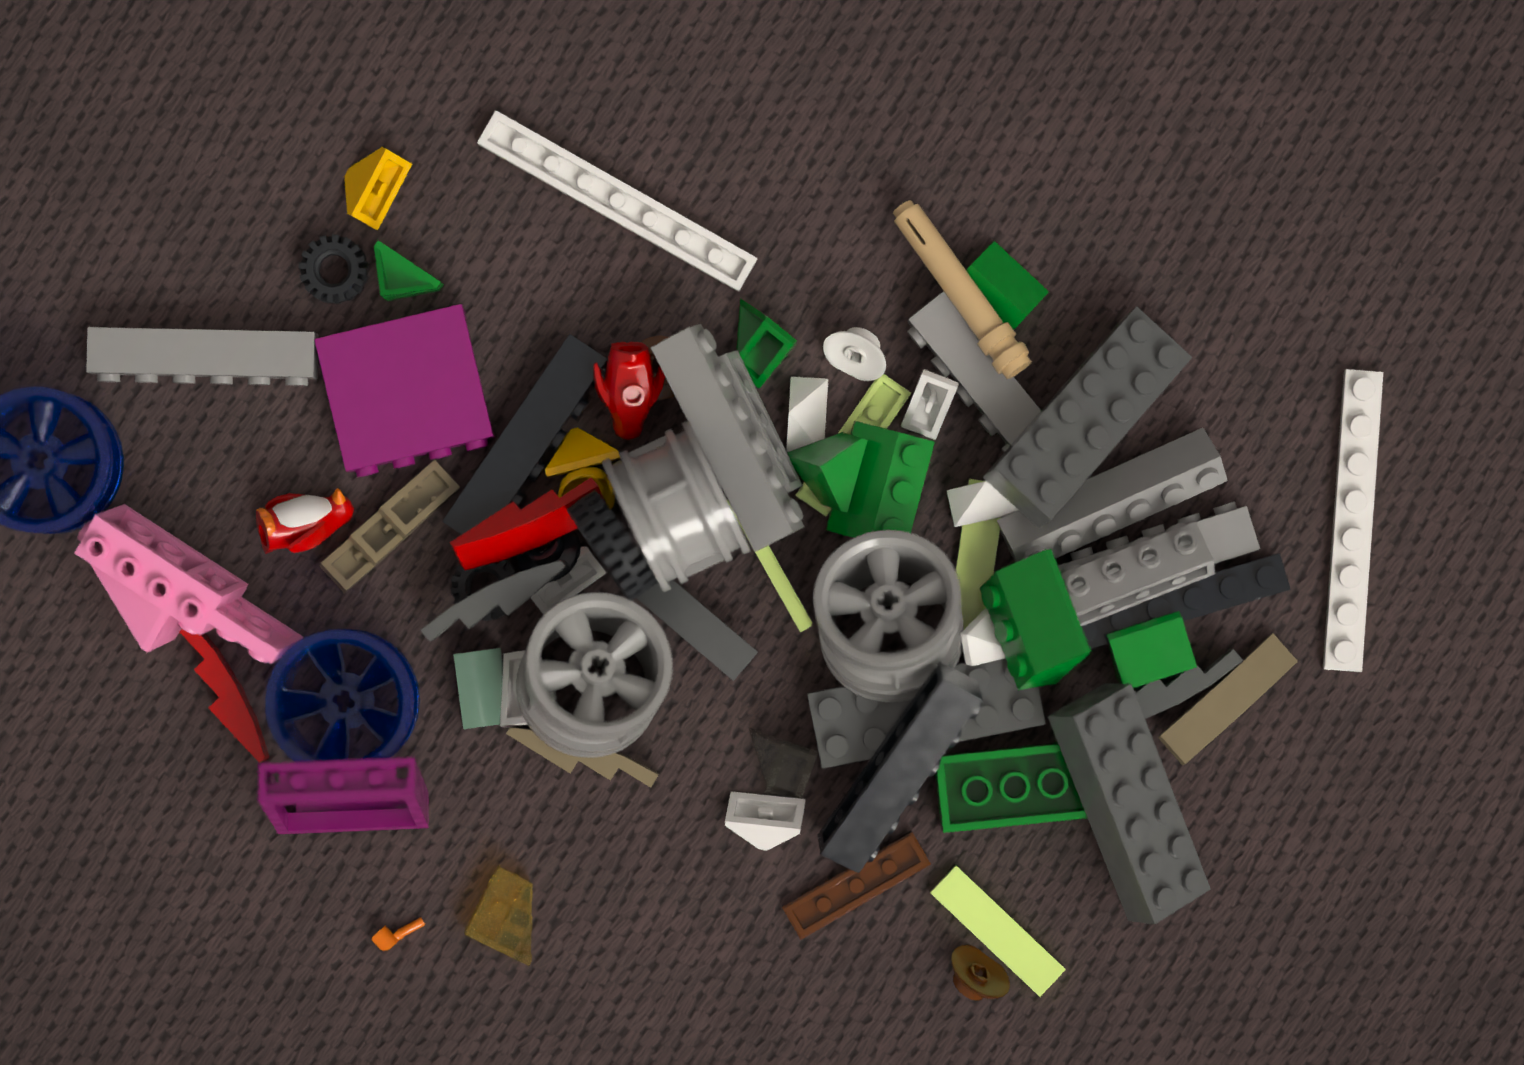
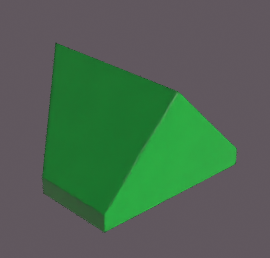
M377 241L374 245L380 296L385 300L393 301L438 292L444 286L442 282L382 242Z
M740 298L736 351L738 350L754 385L760 389L794 348L797 340L768 316Z
M841 432L787 452L795 471L822 505L842 512H848L867 439Z

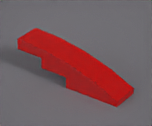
M590 477L560 498L553 490H550L521 510L512 502L451 541L450 544L464 570L499 562L540 547L577 529L575 522L566 509L594 490L599 493L603 500L604 497L599 485Z
M181 629L179 632L204 658L194 671L219 697L208 708L259 763L265 762L270 756L258 719L241 683L220 650L206 633L202 635L192 634Z

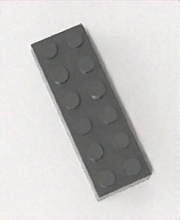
M1136 306L1118 322L983 478L1037 528L1042 527L1055 517L1192 357Z
M1006 658L975 666L966 665V662L956 664L955 670L978 681L983 699L979 713L975 718H969L958 742L1046 724L1039 688L1018 690L1013 677L1008 671ZM845 686L807 693L822 769L871 759L912 699L901 702H880L859 696Z
M1104 683L1049 715L1050 724L1128 921L1157 924L1211 890L1132 684Z

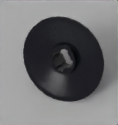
M573 530L540 547L518 554L517 564L520 572L564 559L569 565L548 583L559 580L567 575L574 568L580 556L581 544L577 533ZM551 544V546L544 550V552L540 553V551L547 547V545Z

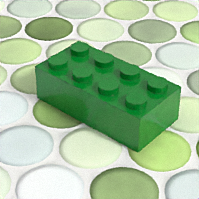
M1058 742L944 754L941 757L940 766L935 773L940 824L943 833L1087 818Z

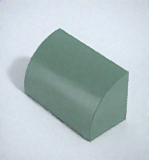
M501 648L453 654L463 729L500 724L503 676Z

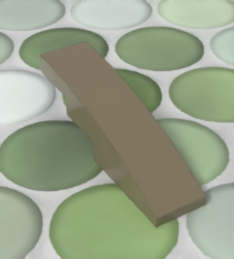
M434 460L383 504L378 512L352 533L347 541L321 562L319 567L345 594L459 490L460 486Z
M1272 633L1252 650L1240 664L1226 673L1213 687L1205 691L1158 736L1159 740L1182 766L1185 765L1244 713L1298 661Z
M515 726L510 727L506 733L570 774L577 763L581 762L611 781L620 768L650 788L660 774L620 752L595 758L576 757L562 753L543 742L531 728Z

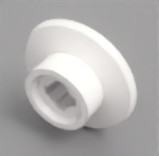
M854 327L847 331L835 332L824 341L823 351L827 360L832 366L862 381L876 380L884 374L886 370L885 356L880 349L878 338L870 331Z

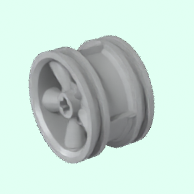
M689 420L682 423L684 431L674 435L672 429L664 431L665 436L628 453L627 450L620 452L622 460L615 464H612L610 458L602 461L634 534L664 592L671 589L669 581L677 577L680 583L683 584L688 581L687 577L723 560L726 563L733 560L730 552L741 548L743 554L750 552Z
M894 530L875 531L860 535L846 542L823 565L815 585L814 607L824 660L833 676L843 686L853 693L870 700L901 702L915 697L939 661L953 669L955 668L963 648L960 635L964 630L961 611V590L959 579L952 563L937 546L918 535ZM902 582L911 583L913 585L909 588ZM869 586L864 593L860 591L861 589ZM941 604L943 606L945 614L935 631L914 618L917 613V605ZM892 606L893 610L885 611V607ZM860 612L866 624L847 640L835 627L836 618L838 615ZM899 631L908 650L896 653H878L883 634Z
M587 593L566 599L548 611L540 620L520 662L516 679V694L521 713L531 730L543 742L562 753L576 757L595 758L619 752L631 745L643 734L667 694L672 677L670 646L657 621L641 606L626 598L607 593ZM591 631L606 633L613 636L609 644L593 642ZM560 636L575 650L570 657L569 663L540 660L542 650ZM634 654L640 662L645 678L625 674L623 659ZM591 665H594L595 669L602 668L603 673L601 677H598L597 672L594 674L589 672ZM572 683L583 694L572 716L560 708L548 693ZM616 691L623 700L636 710L633 714L623 719L604 723L602 697L611 695Z

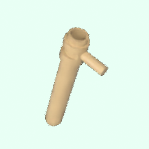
M911 200L901 204L893 212L896 217L894 220L895 224L978 338V346L985 356L990 355L993 359L992 366L998 374L1003 373L1006 379H1010L1022 372L1031 364V360L1027 356L1029 351L1026 344L1017 342L1014 338L1016 333L1009 323H1004L920 205H914Z

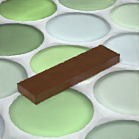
M911 831L880 849L875 859L870 863L867 862L859 873L847 868L783 905L782 908L800 940L921 871L931 865Z

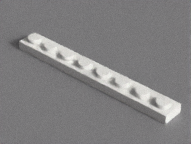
M496 110L477 142L481 147L738 292L757 261L755 256Z
M1344 370L1323 669L1362 672L1383 372Z

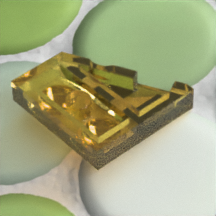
M498 865L464 930V935L530 966L532 962L531 909L533 883Z

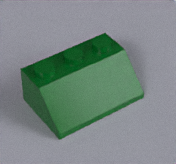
M854 421L851 435L867 439L868 441L848 512L831 508L826 530L852 538L884 530L911 533L935 442Z
M1052 549L1043 550L996 571L980 587L982 602L989 612L994 625L996 639L1001 644L1007 660L1008 671L1013 677L1018 690L1056 684L1091 652Z

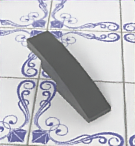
M643 555V558L646 560V562L648 563V566L650 567V564H649V562H648L646 556ZM674 580L669 581L671 589L666 592L662 590L658 582L644 594L637 597L640 602L733 681L758 653L757 650Z
M564 559L524 570L486 586L450 607L420 631L431 642L459 619L462 620L468 629L474 627L498 605L508 616L569 564Z
M1228 649L1204 671L1197 665L1196 668L1176 674L1165 685L1160 679L1141 685L1134 692L1144 718L1146 719L1174 707L1199 693L1240 664L1243 659L1234 649Z

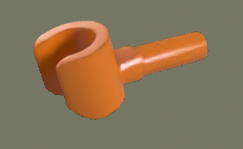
M420 917L399 928L394 934L385 925L372 937V941L380 950H389L399 940L403 939L404 936L425 926Z

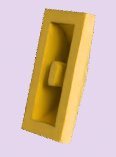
M381 147L348 168L344 176L347 214L378 230L412 164L388 149Z
M573 428L545 468L546 476L551 478L569 473L575 469L603 464L602 461L610 458L611 462L621 459L620 452L580 428Z

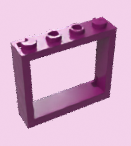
M415 758L259 764V803L278 834L429 828L428 789ZM408 767L409 777L407 779H397V768ZM272 773H279V784ZM296 804V813H288L284 805Z

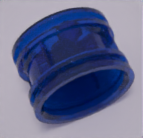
M24 387L0 395V458L11 459V468L15 474L0 484V524L23 532L63 534L83 528L88 521L93 520L96 514L106 511L119 491L124 473L122 443L109 418L89 401L52 388ZM63 407L76 415L89 432L64 445L59 438L53 436ZM29 410L32 433L18 440L5 429L14 419ZM37 453L48 456L43 461L44 469L34 467V463L38 460ZM68 464L95 465L92 481L83 497L63 479ZM30 487L34 489L45 488L51 510L54 514L53 517L36 519L19 511Z
M357 629L318 632L294 644L277 662L267 685L265 696L266 717L275 741L294 762L390 759L405 745L415 728L420 709L418 681L412 666L403 653L381 636ZM340 643L361 647L375 655L361 676L354 673H345V663ZM308 658L312 659L313 663L327 679L322 685L320 693L292 689L299 669ZM394 681L398 693L397 714L374 707L375 696L373 691ZM345 690L350 692L349 698L355 700L354 707H347V711H343L342 703L337 702L338 695H345ZM321 713L324 719L330 723V726L326 730L318 749H316L302 736L294 721ZM364 723L382 744L366 756L349 759L350 729L359 727Z

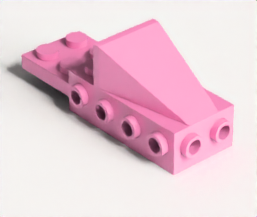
M125 504L96 514L93 520L88 521L78 534L77 539L80 541V544L75 554L91 564L138 644L146 652H150L175 640L181 629L192 634L202 635L217 628L216 632L222 638L231 642H239L249 649L248 653L256 660L264 663H273L297 650L304 638L244 599L242 595L249 584Z

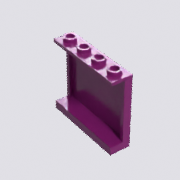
M462 304L314 339L346 472L355 471L357 478L379 473V465L392 463L393 469L416 464L414 457L429 454L430 460L451 456V448L465 445L467 451L488 447L487 440L495 438L467 326L468 320Z

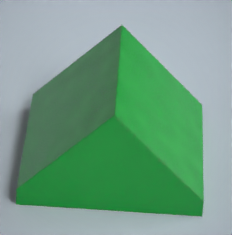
M995 241L966 270L1004 323H1009L1013 330L1049 293L1043 285Z
M1180 611L1107 634L1114 673L1119 684H1132V687L1135 688L1197 667Z

